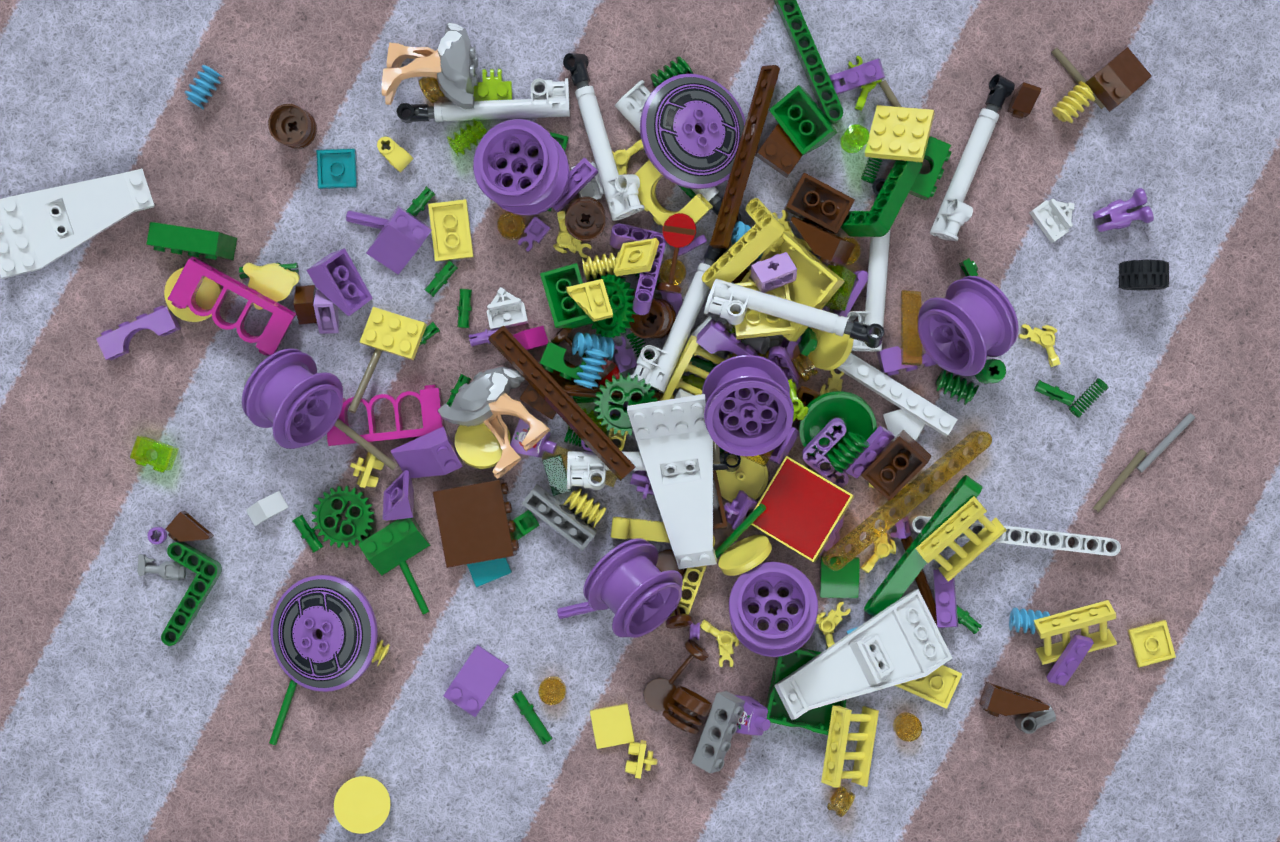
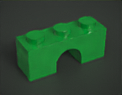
M929 136L924 159L930 164V172L928 174H918L909 194L925 201L929 197L934 196L937 189L934 186L936 180L941 179L944 172L942 168L944 161L948 162L952 151H949L950 144Z
M548 342L540 364H543L542 367L549 372L557 370L561 372L559 376L568 380L571 377L580 380L581 378L577 375V372H583V370L579 366L570 368L564 363L563 358L567 349ZM582 360L580 365H586V363Z

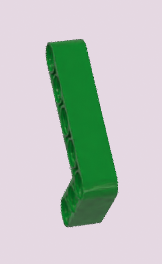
M896 160L871 210L849 211L841 226L842 230L850 237H882L886 235L893 225L923 163Z
M183 541L170 544L167 548V554L171 559L195 572L197 575L162 632L161 640L167 646H173L183 639L222 572V566L218 561ZM177 545L182 549L181 555L175 553ZM193 555L198 558L197 565H194L191 561ZM209 565L215 568L214 575L208 572ZM199 582H203L205 584L204 591H201L198 588ZM190 598L195 601L196 605L194 608L188 604ZM180 615L185 617V624L179 622ZM170 631L175 633V641L169 638Z

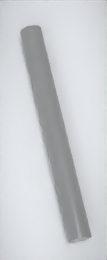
M1189 413L1136 468L1142 473L1195 419L1194 415Z

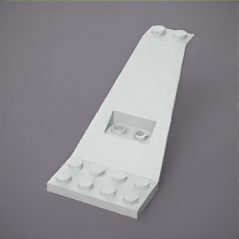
M143 169L0 199L1 279L40 270L130 214L153 208L154 203ZM57 209L59 214L54 215L51 211ZM62 227L65 229V232L59 233L57 229Z
M705 394L627 406L634 435L678 569L717 564L713 548V440L704 421V410L707 402Z
M919 589L878 613L774 686L791 720L814 708L926 677L951 660L952 656Z

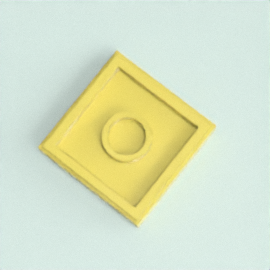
M657 238L623 243L613 271L614 274L622 276L651 271L659 245Z
M1166 620L1128 630L1137 667L1176 658Z
M628 703L590 710L597 749L635 742Z

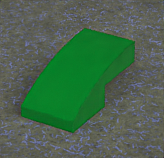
M530 510L514 519L516 531L513 532L514 538L518 540L540 526Z

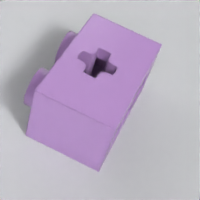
M787 252L776 254L772 258L758 261L751 265V278L760 292L765 293L796 281L797 268Z

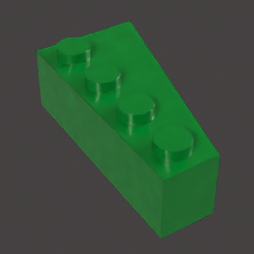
M150 222L146 245L153 246V250L165 252L166 249L171 250L170 253L182 255L183 252H186L188 256L199 258L200 255H204L206 259L217 260V258L234 260L237 238L215 231Z

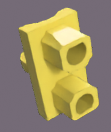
M368 452L365 462L364 458L359 457L357 464L351 462L350 467L355 468L353 476H359L357 484L360 487H376L378 477L370 475L372 468L382 470L384 463Z
M641 740L640 743H629L628 754L638 755L637 762L627 760L625 772L635 774V778L641 779L643 763L646 764L645 770L650 771L651 765H656L658 762L657 759L653 758V751H648L647 757H644L646 741Z

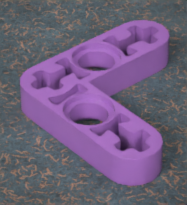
M835 418L805 446L802 456L805 463L825 479L839 487H844L849 480L848 474L845 471L839 473L832 465L828 470L820 468L822 463H830L826 453L846 433L845 422L840 418ZM840 425L841 430L839 431L838 429H836V430L834 431V427H833V426H837V427H838V426ZM826 437L830 441L827 445H821L819 440ZM808 452H809V453H813V452H814L815 457H813V456L808 457ZM835 474L838 476L843 475V480L840 478L837 480Z

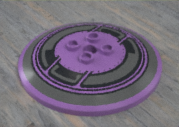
M681 74L665 80L651 92L641 113L640 134L649 160L665 178L685 188L707 189L729 179L746 120L737 100L720 83L702 75ZM696 124L702 128L701 134L695 131Z
M317 575L298 581L282 595L275 607L271 620V644L279 665L294 682L307 689L327 692L349 686L363 675L374 657L378 632L373 609L364 594L353 584L342 578L330 575ZM317 629H320L323 633L321 639H318L316 636Z

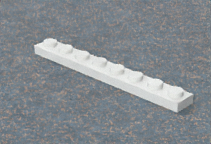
M852 353L837 368L945 437L949 435L958 420Z

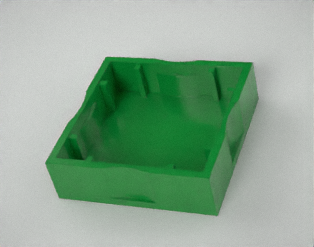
M799 648L788 655L776 657L765 705L768 709L767 719L770 720V723L788 727H801L815 733L828 735L832 707L841 706L846 708L847 699L808 710L798 718L791 720L774 686L822 652Z

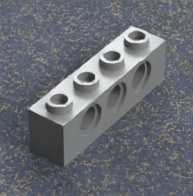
M538 484L535 485L522 502L523 506L582 551L598 531L590 524L588 525L580 516L575 515L572 510H569L567 506H564L563 503Z
M728 691L716 694L691 763L708 773L718 772L722 769L725 755L731 747L730 741L737 731L738 720L744 712V700Z

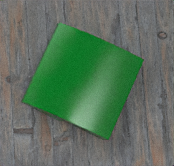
M821 556L820 598H858L859 557Z

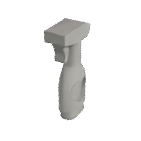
M146 554L138 555L137 572L139 576L155 573L165 580L179 581L180 579H185L186 567L178 562L166 561L160 566L147 565V562H153L155 559L148 558Z

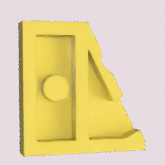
M603 279L566 287V292L593 321L613 317Z

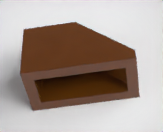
M1023 82L1014 90L1007 112L1012 113V116L1015 118H1026L1031 113L1042 88Z
M180 511L165 529L169 532L168 536L171 539L179 542L207 540L214 536L186 511Z

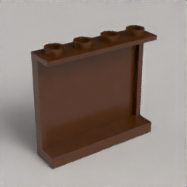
M504 479L433 492L446 568L517 555L519 543L514 538L513 532L516 531L514 520L511 521L512 505L507 500L506 494L509 493L507 482L504 483Z

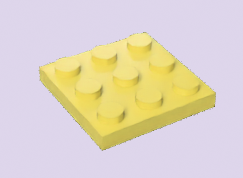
M877 105L865 149V157L923 162L934 119V110Z
M754 282L736 283V285L759 291ZM788 284L765 292L790 300ZM747 309L742 323L734 325L736 339L795 334L794 322L751 309ZM737 311L732 312L733 314H739Z

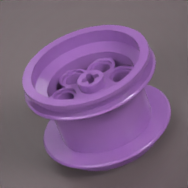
M512 119L497 124L483 136L474 154L473 170L479 188L501 208L513 214L536 215L547 211L561 199L568 186L570 170L565 151L545 128L535 122L525 119ZM520 147V151L517 154H513L514 149ZM538 150L537 156L531 157L532 152ZM507 161V166L501 169V164ZM523 167L527 168L525 169V173H522ZM542 168L540 175H537V171ZM513 179L512 185L506 187L507 181ZM531 182V185L524 189L525 185Z
M967 276L953 282L946 291L945 299L931 298L925 301L918 314V333L927 354L941 368L961 376L978 374L985 366L987 356L999 357L1004 355L1018 338V319L1012 304L997 286L977 276Z
M298 349L280 350L267 357L250 375L242 394V409L245 415L258 427H273L275 441L286 449L308 446L324 437L336 423L343 405V386L340 379L332 373H317L314 359Z
M741 355L721 362L709 373L702 389V394H705L707 400L704 410V421L710 437L720 448L739 456H757L775 449L786 439L792 427L794 408L790 398L788 379L778 365L760 356Z
M632 539L612 549L594 566L584 584L583 594L591 608L595 610L610 609L615 614L612 630L618 637L636 638L650 633L673 613L682 597V575L675 570L661 572L656 567L658 550L645 539Z
M765 562L743 573L737 579L729 598L730 623L734 634L746 648L763 656H784L801 648L813 633L818 613L817 594L810 580L800 570L781 562ZM765 589L769 592V595L761 597L758 592ZM786 590L789 595L782 598L778 595V592ZM750 606H757L759 611L755 614L748 611ZM792 606L796 607L798 613L791 615L787 609ZM770 608H773V610L777 609L775 616L772 613L769 614ZM764 622L769 627L767 630L761 631L757 627L758 624ZM780 623H785L788 629L780 631L777 626Z

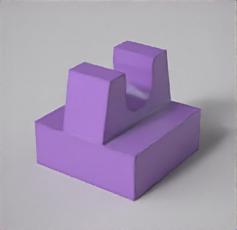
M908 516L888 522L889 526L893 525L897 528L896 532L890 533L891 537L903 539L911 536Z

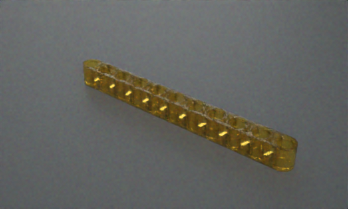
M980 430L971 432L898 492L890 501H887L823 555L824 565L834 571L842 569L985 451L992 443L991 435ZM982 435L983 441L979 444L978 437ZM968 447V454L964 456L963 450ZM951 459H953L954 465L951 468H949L948 463ZM939 471V478L935 480L934 474ZM924 483L925 488L920 492L919 486ZM909 495L910 501L909 503L905 504L904 499L906 496ZM895 507V514L890 516L891 508ZM880 519V527L875 528V522ZM866 532V538L861 541V533ZM851 544V550L846 553L845 547ZM834 556H836V557H837L836 563L833 564V565H831V564H830L831 558L834 557Z

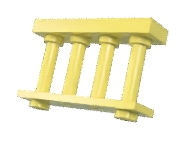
M691 335L677 362L665 392L660 394L659 401L674 399L672 394L675 388H681L693 395L702 394L701 389L684 382L681 378L683 373L688 371L703 379H706L709 375V372L691 364L690 360L693 355H699L716 364H720L732 358L733 354L729 353L726 359L711 354L696 343L697 337Z
M973 496L917 546L916 550L927 563L933 559L941 565L938 568L939 571L949 582L1007 530L997 518L990 521L983 515L987 510ZM978 520L985 527L975 534L969 527ZM964 533L970 541L963 547H960L954 540ZM947 546L955 552L948 560L939 554Z
M1109 600L1034 620V626L1040 638L1044 640V646L1036 648V653L1042 665L1059 659L1071 641L1070 631L1081 628V635L1090 637L1093 640L1094 644L1088 652L1117 645L1110 629H1107V621L1116 619V612ZM1099 624V632L1089 634V626ZM1062 634V642L1052 644L1051 636Z
M841 706L832 707L821 779L822 783L832 787H840L841 779H852L851 782L864 787L868 786L879 710L863 706L862 714H851L852 710ZM850 722H860L859 733H848ZM847 741H857L856 752H845ZM844 760H854L853 771H843Z

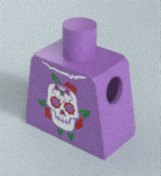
M522 419L519 420L510 444L516 453L540 458L544 451L551 454L555 453L557 443L548 440L550 432L526 452L521 443L529 431V425Z
M735 695L745 701L743 706L744 712L738 720L735 733L761 736L771 725L770 720L767 719L768 709L752 697Z

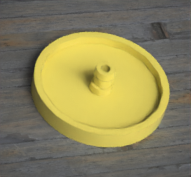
M183 268L175 271L167 280L164 290L165 301L171 312L178 318L189 322H199L211 317L212 314L209 316H199L194 314L189 307L179 309L171 304L172 301L168 300V297ZM205 277L195 296L198 306L205 310L212 309L222 291L221 285Z
M810 328L815 332L818 341L815 350L811 351L807 356L810 363L823 370H833L841 366L851 353L854 339L850 338V335L844 334L842 337L835 335V333L832 334Z
M483 423L477 426L467 427L460 425L455 434V448L461 460L467 465L479 469L496 466L501 458L502 448L487 426ZM508 430V441L509 444H511V437Z
M759 455L740 456V467L735 472L716 470L721 496L724 499L732 502L740 490L745 491L754 500L761 496L768 483V469L764 460ZM727 459L729 465L737 464L736 459Z
M753 535L744 538L730 546L721 555L718 565L725 575L735 576L743 574L761 564L769 556L772 545L764 535Z
M366 776L348 780L340 787L334 800V812L338 822L346 830L356 834H366L378 829L386 821L390 811V797L387 789L378 780Z

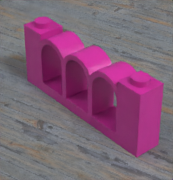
M195 257L188 259L168 297V300L172 301L171 304L179 309L189 307L194 314L199 316H209L212 314L214 323L222 329L230 330L236 328L241 339L249 343H257L255 347L259 349L258 351L266 356L276 353L296 316V313ZM205 277L224 286L213 308L209 310L198 306L195 298ZM229 290L248 300L239 319L235 323L226 322L220 315V307ZM253 303L273 313L263 333L259 336L250 335L244 328L245 318Z
M426 385L423 390H419L420 394L407 391L401 393L397 399L387 394L376 395L370 402L362 398L361 402L367 409L370 434L360 436L368 442L421 437L443 426L445 428L444 420L438 413V409L443 406L441 388H436V385ZM413 395L420 401L423 420L422 429L403 430L401 402L407 396ZM354 397L347 400L343 398L342 410L338 417L347 426H349L347 412ZM386 398L394 406L396 431L376 433L374 406L377 401ZM335 425L327 433L328 446L356 443Z

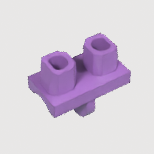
M635 471L632 474L630 484L637 486L636 491L643 493V499H646L647 494L655 496L649 477L646 476L647 471Z
M740 490L732 503H725L724 509L727 511L725 515L726 521L736 530L748 517V510L753 511L757 502L749 497L745 491Z

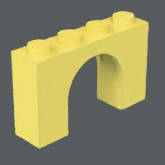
M648 160L634 174L640 180V187L638 189L640 204L644 205L645 211H650L658 225L664 226L665 221L677 213L689 215L697 224L713 208L705 197L699 193L680 211H669L663 208L656 198V185L663 175L654 167L651 161Z

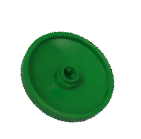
M834 391L818 396L806 406L809 408L808 413L803 420L799 421V434L804 448L832 419L840 418L845 422L846 433L826 455L828 453L835 455L832 449L840 450L838 443L840 442L845 445L846 443L843 438L850 439L849 432L858 433L867 440L877 429L875 415L869 404L861 397L844 391ZM839 425L838 427H837V426H833V427H834V431H835L836 429H838L839 431L841 430L840 425ZM823 437L819 440V444L827 445L830 440ZM814 452L809 453L811 456L815 457Z

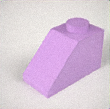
M319 289L316 290L313 305L319 334L339 333L338 307Z

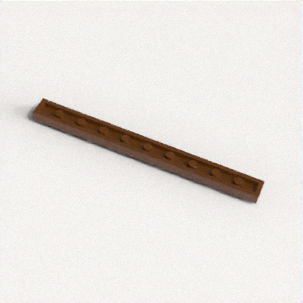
M777 65L761 67L710 241V246L714 248L729 247L780 72V67Z
M504 325L489 337L488 340L620 481L636 467Z

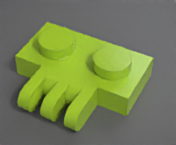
M482 69L483 82H478L477 86H474V101L512 100V82L502 81V69L497 70L498 77H494V69H490V77H487V70Z

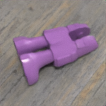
M1138 188L1129 200L1125 202L1121 199L1108 204L1107 207L1094 212V219L1109 215L1111 222H1105L1097 226L1098 231L1104 232L1130 226L1131 221L1141 220L1145 223L1152 222L1154 216L1149 206L1127 213L1128 209L1147 203L1145 191L1142 188Z

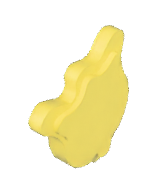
M246 263L243 266L244 273L250 278L248 287L275 302L287 298L293 287L299 282L300 277L298 273L286 270L276 263L264 266ZM254 303V307H255L256 309H258V310L263 309L262 307H260V306H258V305H256V304Z

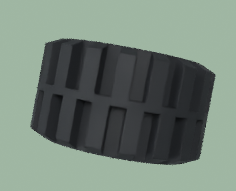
M1130 260L1119 264V288L1123 290H1161L1169 287V262L1164 260Z

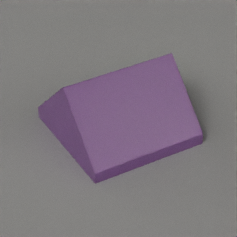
M405 470L384 491L383 520L385 521L413 518L414 489L408 470Z

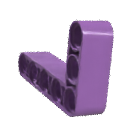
M618 223L612 227L610 245L615 249L621 250L622 244L653 238H657L659 241L651 271L640 273L633 302V311L639 315H646L650 311L666 241L662 233Z

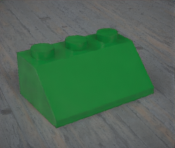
M800 85L769 109L802 155L822 146L838 133L811 96Z
M577 263L540 273L555 328H578L594 323L566 292V287L583 284Z
M414 517L397 519L358 544L367 560L381 576L400 565L401 562H405L431 546Z

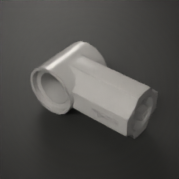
M777 335L745 338L744 344L746 346L750 345L756 352L764 354L772 347L778 346L779 339Z
M1050 706L1049 710L1018 715L1015 719V725L1019 730L1031 734L1036 729L1056 721V715ZM1029 719V726L1024 728V721Z

